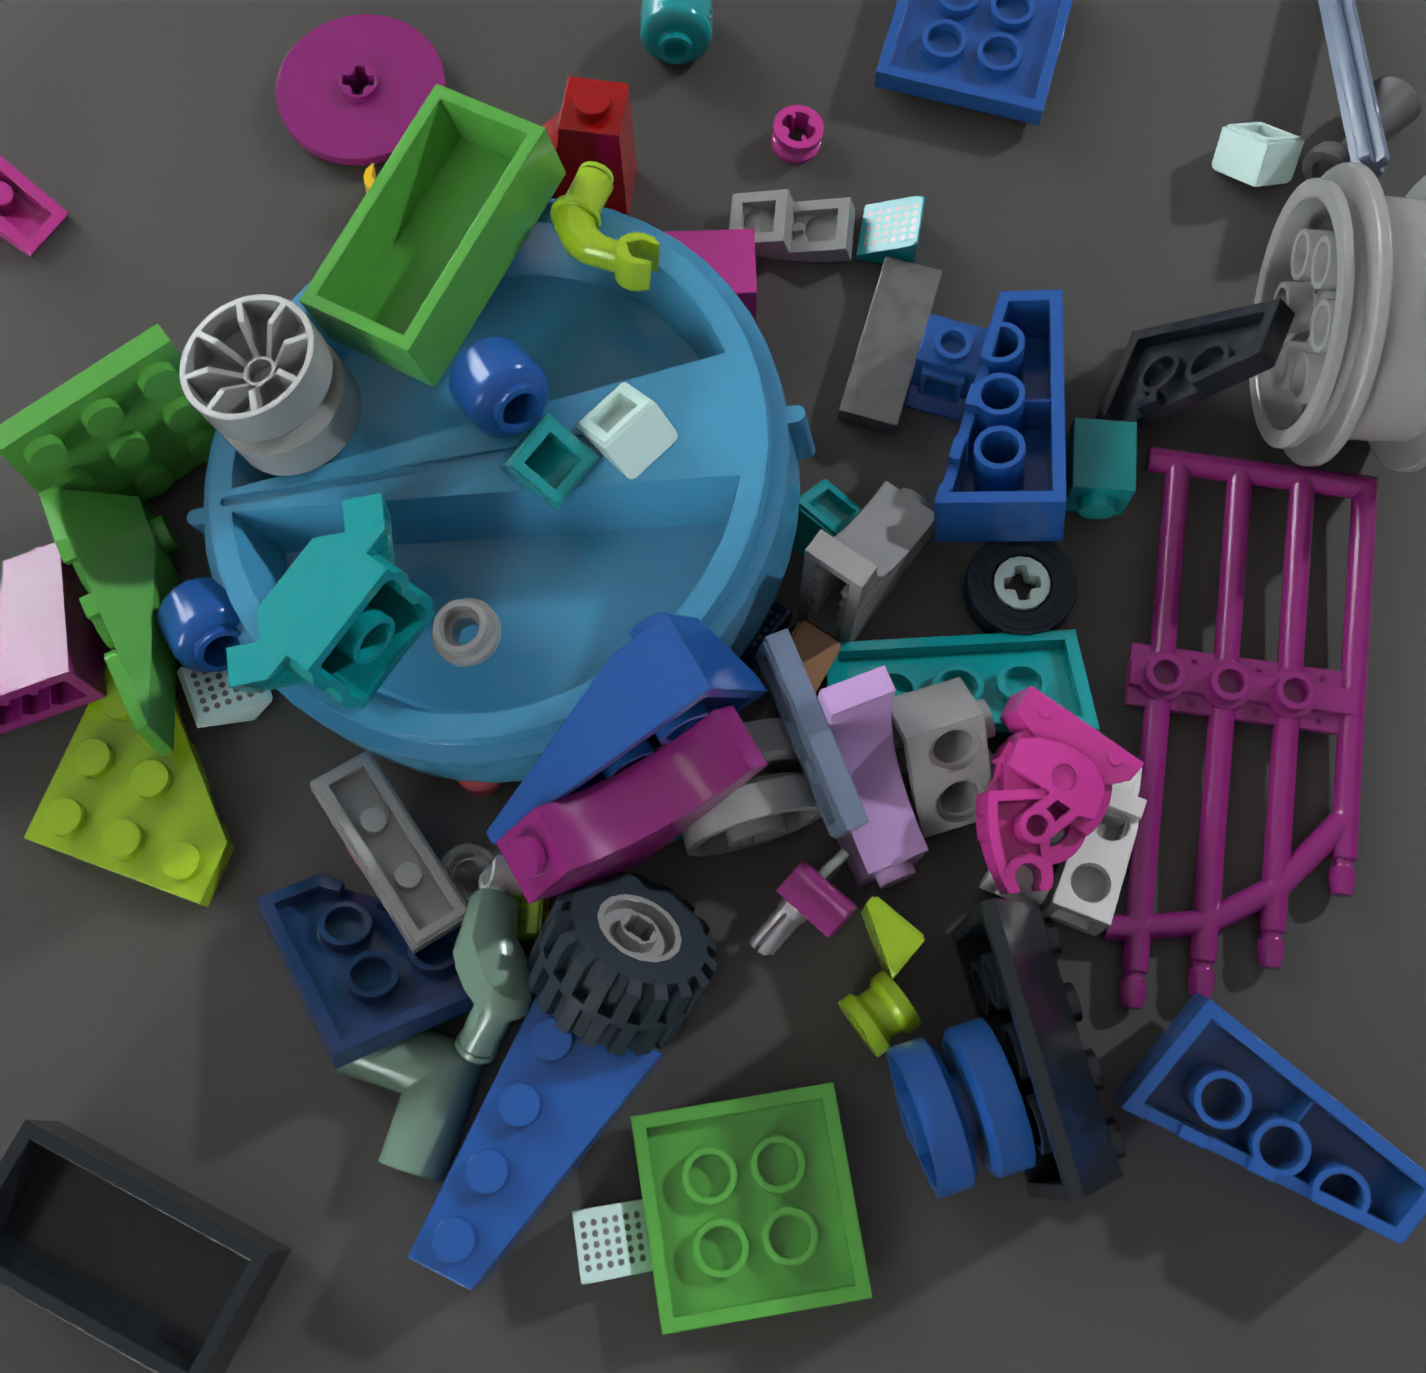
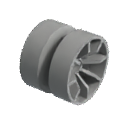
M256 294L230 301L213 311L198 325L184 348L179 372L181 387L188 401L215 429L222 433L225 439L253 467L260 471L278 476H292L314 470L335 457L349 442L356 430L362 410V397L355 377L336 352L328 345L322 334L303 310L286 298L269 294Z

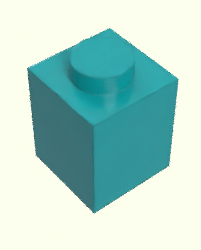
M1074 418L1065 437L1066 511L1078 512L1080 516L1088 519H1107L1114 515H1122L1136 492L1137 422Z

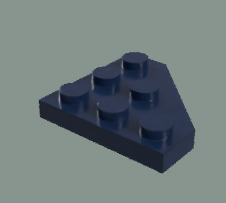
M319 874L256 898L258 914L335 1069L471 1011L474 1004L462 986L453 956V949L461 926L413 954L380 899L345 889V883L342 880Z

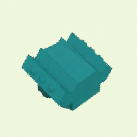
M382 492L342 500L345 532L311 538V541L257 608L259 641L226 648L229 688L253 694L309 682L315 688L323 690L346 708L360 706L364 709L436 615L432 610V598L409 581L408 575L395 566L391 515Z

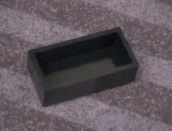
M25 1119L0 1161V1285L155 1373L226 1372L292 1249L60 1121Z

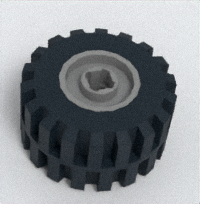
M623 871L614 873L560 893L528 956L526 968L531 971L527 979L530 991L540 995L537 1004L544 1014L554 1015L557 1019L555 1026L565 1034L575 1033L582 1038L580 1043L595 1049L596 1045H601L607 1048L609 1054L621 1056L624 1055L627 1049H630L636 1056L650 1054L653 1047L661 1050L671 1043L674 1036H678L715 974L717 963L713 959L717 954L715 941L707 937L711 930L705 920L694 915L695 908L686 899L680 900L672 894L674 890L662 883L659 886L649 881L647 876L635 872L633 876L626 875Z

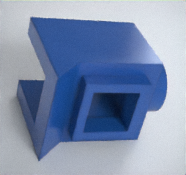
M930 314L917 354L904 407L962 422L966 398L970 385L974 383L977 374L980 354L988 329Z

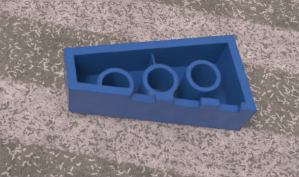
M1062 289L1000 291L980 354L978 371L974 383L970 385L966 398L965 412L959 432L954 437L948 456V467L943 483L939 485L934 501L936 542L1063 541L1066 512V451Z

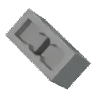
M961 677L893 697L891 716L896 756L907 796L923 838L975 823L976 794L987 791L989 781L993 779L995 765L991 762L993 754L988 749L987 743L988 738L995 736V725L986 701L983 698L975 700Z

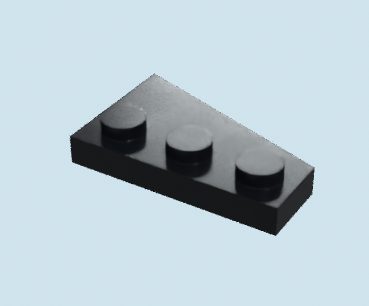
M1279 298L1133 331L1096 419L1137 422V429L1275 367L1295 312Z

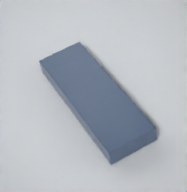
M788 628L765 636L755 658L829 835L834 837V840L857 831L870 821Z

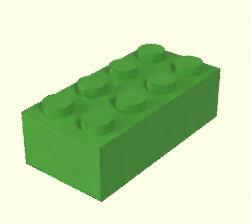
M435 84L302 294L299 302L330 339L435 388L566 175L546 128Z

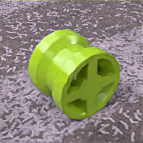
M883 970L870 979V985L866 991L860 995L849 994L838 1002L855 1032L877 1058L886 1052V1049L890 1047L891 1039L900 1032L910 1034L922 1025L921 1019L906 995Z

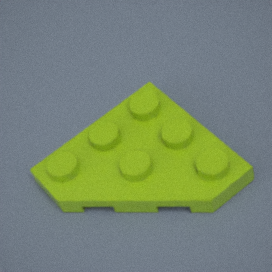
M107 666L105 669L107 697L88 704L24 838L208 908L235 846L226 824L222 822L211 795L213 790L196 746L191 742L180 715L182 710L177 697L175 705L174 752L161 757L135 731Z

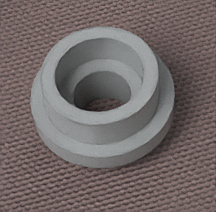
M475 598L453 600L445 604L434 618L432 627L433 645L438 654L450 664L459 667L475 666L486 661L497 649L501 639V623L495 611L481 600ZM470 625H478V633L475 638L467 644H460L459 637L462 630Z

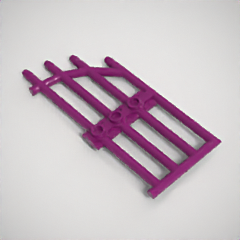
M1149 447L1147 451L1145 471L1165 474L1150 645L1130 644L1124 689L1126 690L1124 706L1144 709L1140 761L1144 764L1142 766L1138 797L1146 799L1147 803L1142 818L1138 823L1137 834L1131 852L1126 915L1114 914L1111 925L1102 931L1103 940L1123 941L1121 970L1124 976L1120 979L1119 985L1120 1004L1123 1008L1142 1009L1146 997L1147 983L1144 981V976L1148 973L1151 940L1191 936L1189 960L1192 963V967L1188 969L1187 976L1189 997L1192 998L1195 993H1198L1210 999L1215 985V972H1213L1212 967L1216 963L1218 932L1259 912L1258 930L1261 932V938L1257 940L1256 954L1258 965L1261 968L1278 970L1281 967L1285 952V942L1282 941V935L1286 933L1288 895L1328 855L1329 859L1332 860V867H1329L1328 871L1330 894L1338 897H1351L1353 894L1357 873L1353 865L1354 862H1357L1379 477ZM1190 477L1227 482L1213 654L1176 649ZM1252 485L1289 490L1277 663L1239 657ZM1315 494L1351 498L1341 671L1303 666ZM1170 712L1208 717L1193 910L1153 914ZM1234 721L1272 726L1262 880L1221 900ZM1299 730L1336 735L1332 813L1291 853Z

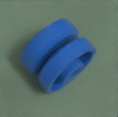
M982 1017L947 1028L944 1031L942 1040L944 1063L934 1046L923 1037L886 1049L896 1103L906 1135L937 1198H944L975 1187L978 1174L975 1151L986 1169L997 1178H1003L1035 1167V1145L1024 1102L1002 1047L991 1027Z

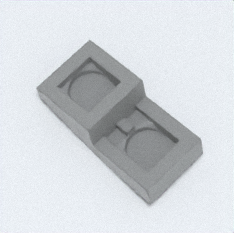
M789 189L736 193L732 196L729 229H754L756 257L803 262L851 261L855 207L851 197L794 202Z

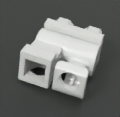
M1142 767L1130 781L1112 785L1111 799L1105 816L1097 828L1085 837L1079 850L1069 859L1059 863L1051 890L1032 892L1033 874L1025 865H1021L1015 874L1016 882L1020 887V893L1001 895L989 869L983 876L979 888L1009 900L1038 902L1039 905L1043 903L1041 908L1043 917H1051L1053 921L1092 936L1100 934L1111 925L1136 838L1138 823L1142 818L1147 803L1146 799L1138 797ZM1061 830L1050 839V846L1060 841L1065 831Z

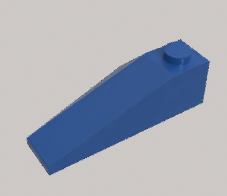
M659 612L645 618L631 629L629 635L632 640L610 656L487 830L486 833L492 844H497L496 842L535 807L577 793L621 772L656 752L654 749L662 744L670 743L717 708L733 705L738 713L768 692L762 680L699 618L668 614L666 612Z

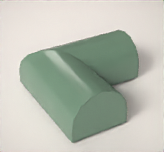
M427 1029L336 1069L340 1074L402 1093L378 1162L424 1178L442 1182L446 1180L485 1065L472 1063L464 1059L455 1048L456 1037Z

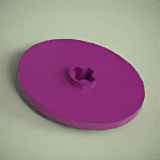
M358 14L326 22L307 33L292 47L278 73L276 100L287 130L305 150L332 163L365 166L372 163L386 162L435 84L446 88L447 85L442 62L431 42L417 29L391 17ZM361 84H370L364 87L362 94H353L359 92Z

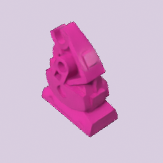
M1031 685L1011 695L999 719L1013 735L1008 737L1006 742L998 747L991 759V762L995 764L993 769L994 775L993 779L989 781L987 791L976 794L975 819L977 840L980 841L986 864L1001 895L1020 893V887L1016 882L1015 874L1021 865L1027 866L1033 874L1032 892L1051 890L1054 882L1052 865L1069 859L1079 850L1085 837L1097 828L1105 816L1111 799L1112 785L1130 781L1144 764ZM1061 830L1065 831L1060 841L1050 846V839Z

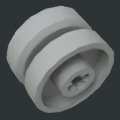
M768 718L744 723L768 765L681 833L687 855L700 857L742 850L793 833L822 817L805 775L795 772L801 765L781 718Z

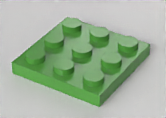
M157 323L1 423L0 454L38 493L49 488H61L139 496L144 503L151 497L164 493L175 481L199 465L208 462L211 443L216 429L185 396L181 387L179 372L182 356Z
M834 1082L631 1116L662 1335L872 1298Z

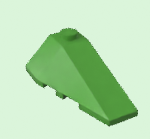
M49 488L39 492L54 542L63 563L66 565L73 564L79 579L89 593L79 598L86 617L92 620L104 643L110 649L115 648L105 653V661L135 731L161 757L174 752L177 658L172 653L159 630L157 616L163 599L173 588L180 585V574L172 555V551L179 549L180 545L171 524L164 514L154 517L139 496L61 488Z

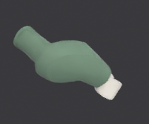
M497 855L492 861V865L485 868L480 874L478 881L480 890L476 891L469 900L453 949L457 973L464 990L474 1004L462 1031L459 1032L456 1038L455 1048L464 1059L476 1064H488L495 1059L498 1047L510 1022L527 1015L533 998V992L530 991L527 980L531 973L526 968L528 959L517 939V901L513 898L521 896L523 892L503 855Z

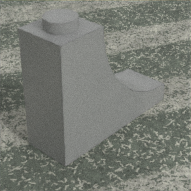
M885 481L863 510L839 534L832 537L820 529L805 549L797 617L807 621L838 642L855 641L931 538L935 519L934 512L931 510V506L926 499L911 489L902 488L900 490Z

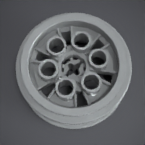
M1343 162L1332 167L1321 178H1310L1301 183L1287 200L1272 231L1258 279L1254 304L1281 298L1295 312V316L1275 367L1249 378L1253 413L1259 432L1267 444L1273 448L1283 449L1286 455L1300 466L1315 467L1323 465L1330 461L1348 440L1368 441L1374 455L1385 467L1398 472L1419 471L1426 467V176L1418 181L1405 197L1385 196L1379 180L1366 165L1357 162Z

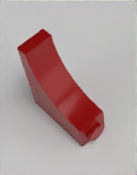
M568 76L562 108L552 119L541 125L546 128L566 172L551 198L557 199L565 195L580 165L587 161H594L605 165L611 170L614 177L613 191L606 201L604 208L629 216L637 173L629 83Z

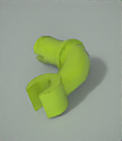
M594 161L582 163L567 193L554 201L550 211L554 229L567 254L579 262L613 272L616 282L621 287L637 292L649 290L651 270L658 272L660 243L653 236L646 233H627L617 240L605 236L599 231L602 223L600 213L613 191L614 177L611 170L601 163Z

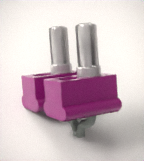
M841 848L819 871L805 860L800 862L790 876L776 890L783 899L779 902L776 910L749 939L751 946L756 948L759 945L760 948L757 952L764 956L768 954L773 955L796 928L807 919L826 937L834 938L860 909L830 882L850 855Z

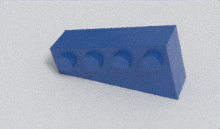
M1195 993L1112 1095V1098L1121 1109L1155 1123L1203 1149H1208L1245 1167L1247 1170L1301 1194L1311 1201L1401 1245L1426 1216V1171L1211 999L1201 994Z
M537 994L407 1258L469 1290L483 1285L539 1216L545 1205L577 1169L586 1154L625 1109L631 1098L665 1059L662 1053L652 1049L650 1054L636 1056L630 1049H627L624 1055L621 1056L609 1054L607 1048L601 1045H596L595 1049L580 1043L582 1038L575 1033L565 1034L555 1026L557 1019L554 1015L543 1013L537 1004L540 997Z

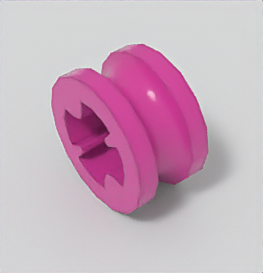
M799 104L790 105L780 110L775 116L770 141L772 151L779 159L786 163L800 164L813 159L820 150L824 132V124L820 115L812 108ZM794 128H801L806 131V134L802 135L801 141L789 138V133L793 134Z

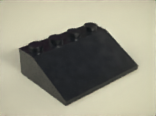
M999 898L979 902L951 933L976 1017H982L1000 1043L1025 1105L1036 1151L1035 1167L1022 1171L1029 1196L1063 1201L1085 1198L1123 1176L1119 1159L1126 1157V1150L1117 1122L1112 1116L1105 1118L1097 1090L1104 1088V1079L1099 1061L1091 1048L1084 1050L1076 1023L1083 1020V1014L1078 994L1071 982L1063 983L1055 957L1062 954L1058 930L1051 917H1042L1038 902Z

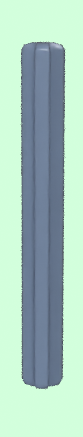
M1318 0L1350 161L1366 165L1373 171L1376 177H1379L1384 173V166L1389 163L1390 156L1356 1Z

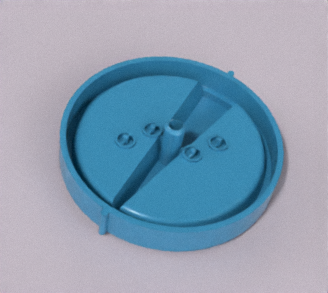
M551 198L435 388L330 339L299 302V299L309 285L308 283L291 301L299 306L308 316L328 345L353 374L361 391V415L351 439L335 457L324 465L298 475L278 476L265 473L253 467L225 439L222 433L217 429L215 431L205 476L204 507L191 510L187 515V522L205 535L206 553L212 579L226 590L230 603L241 620L236 626L241 632V635L237 637L241 645L259 641L257 608L311 541V538L345 532L342 500L381 492L391 515L395 566L408 575L409 581L432 598V610L437 614L450 601L462 598H475L488 604L497 614L502 631L499 645L486 661L471 667L455 666L438 654L432 641L433 618L364 709L360 706L346 708L323 690L315 688L309 682L277 689L292 704L323 726L364 750H369L370 753L387 762L422 774L458 781L493 783L523 781L610 656L632 640L629 633L639 622L659 612L699 618L740 658L759 631L777 596L790 560L798 524L800 499L799 460L811 458L816 450L805 409L800 405H787L769 347L751 313L731 286L704 259L677 239L644 221L618 211L603 207L600 213L602 223L599 230L602 234L619 240L621 236L627 233L640 232L653 236L660 243L658 272L651 270L649 290L638 292L627 290L616 282L613 272L583 264L568 255L551 220L550 211L556 200ZM492 336L509 338L524 349L544 371L550 386L548 402L542 416L549 413L600 457L557 510L500 468L501 464L531 429L524 433L504 438L488 436L475 427L454 402L449 390L451 369L457 357L469 345L482 338ZM624 382L653 400L678 433L676 442L637 478L632 480L624 476L576 427L579 421ZM470 625L462 630L459 637L460 644H467L475 638L478 633V625Z

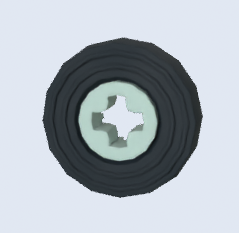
M1052 541L988 542L977 550L966 569L963 597L970 617L983 632L987 634L1032 635L1049 630H1057L1063 625L1075 604L1077 578L1071 560ZM1016 574L1023 576L1026 584L1035 585V588L1030 590L1026 600H1019L1015 590L1005 589L1004 587L1010 584L1013 576Z

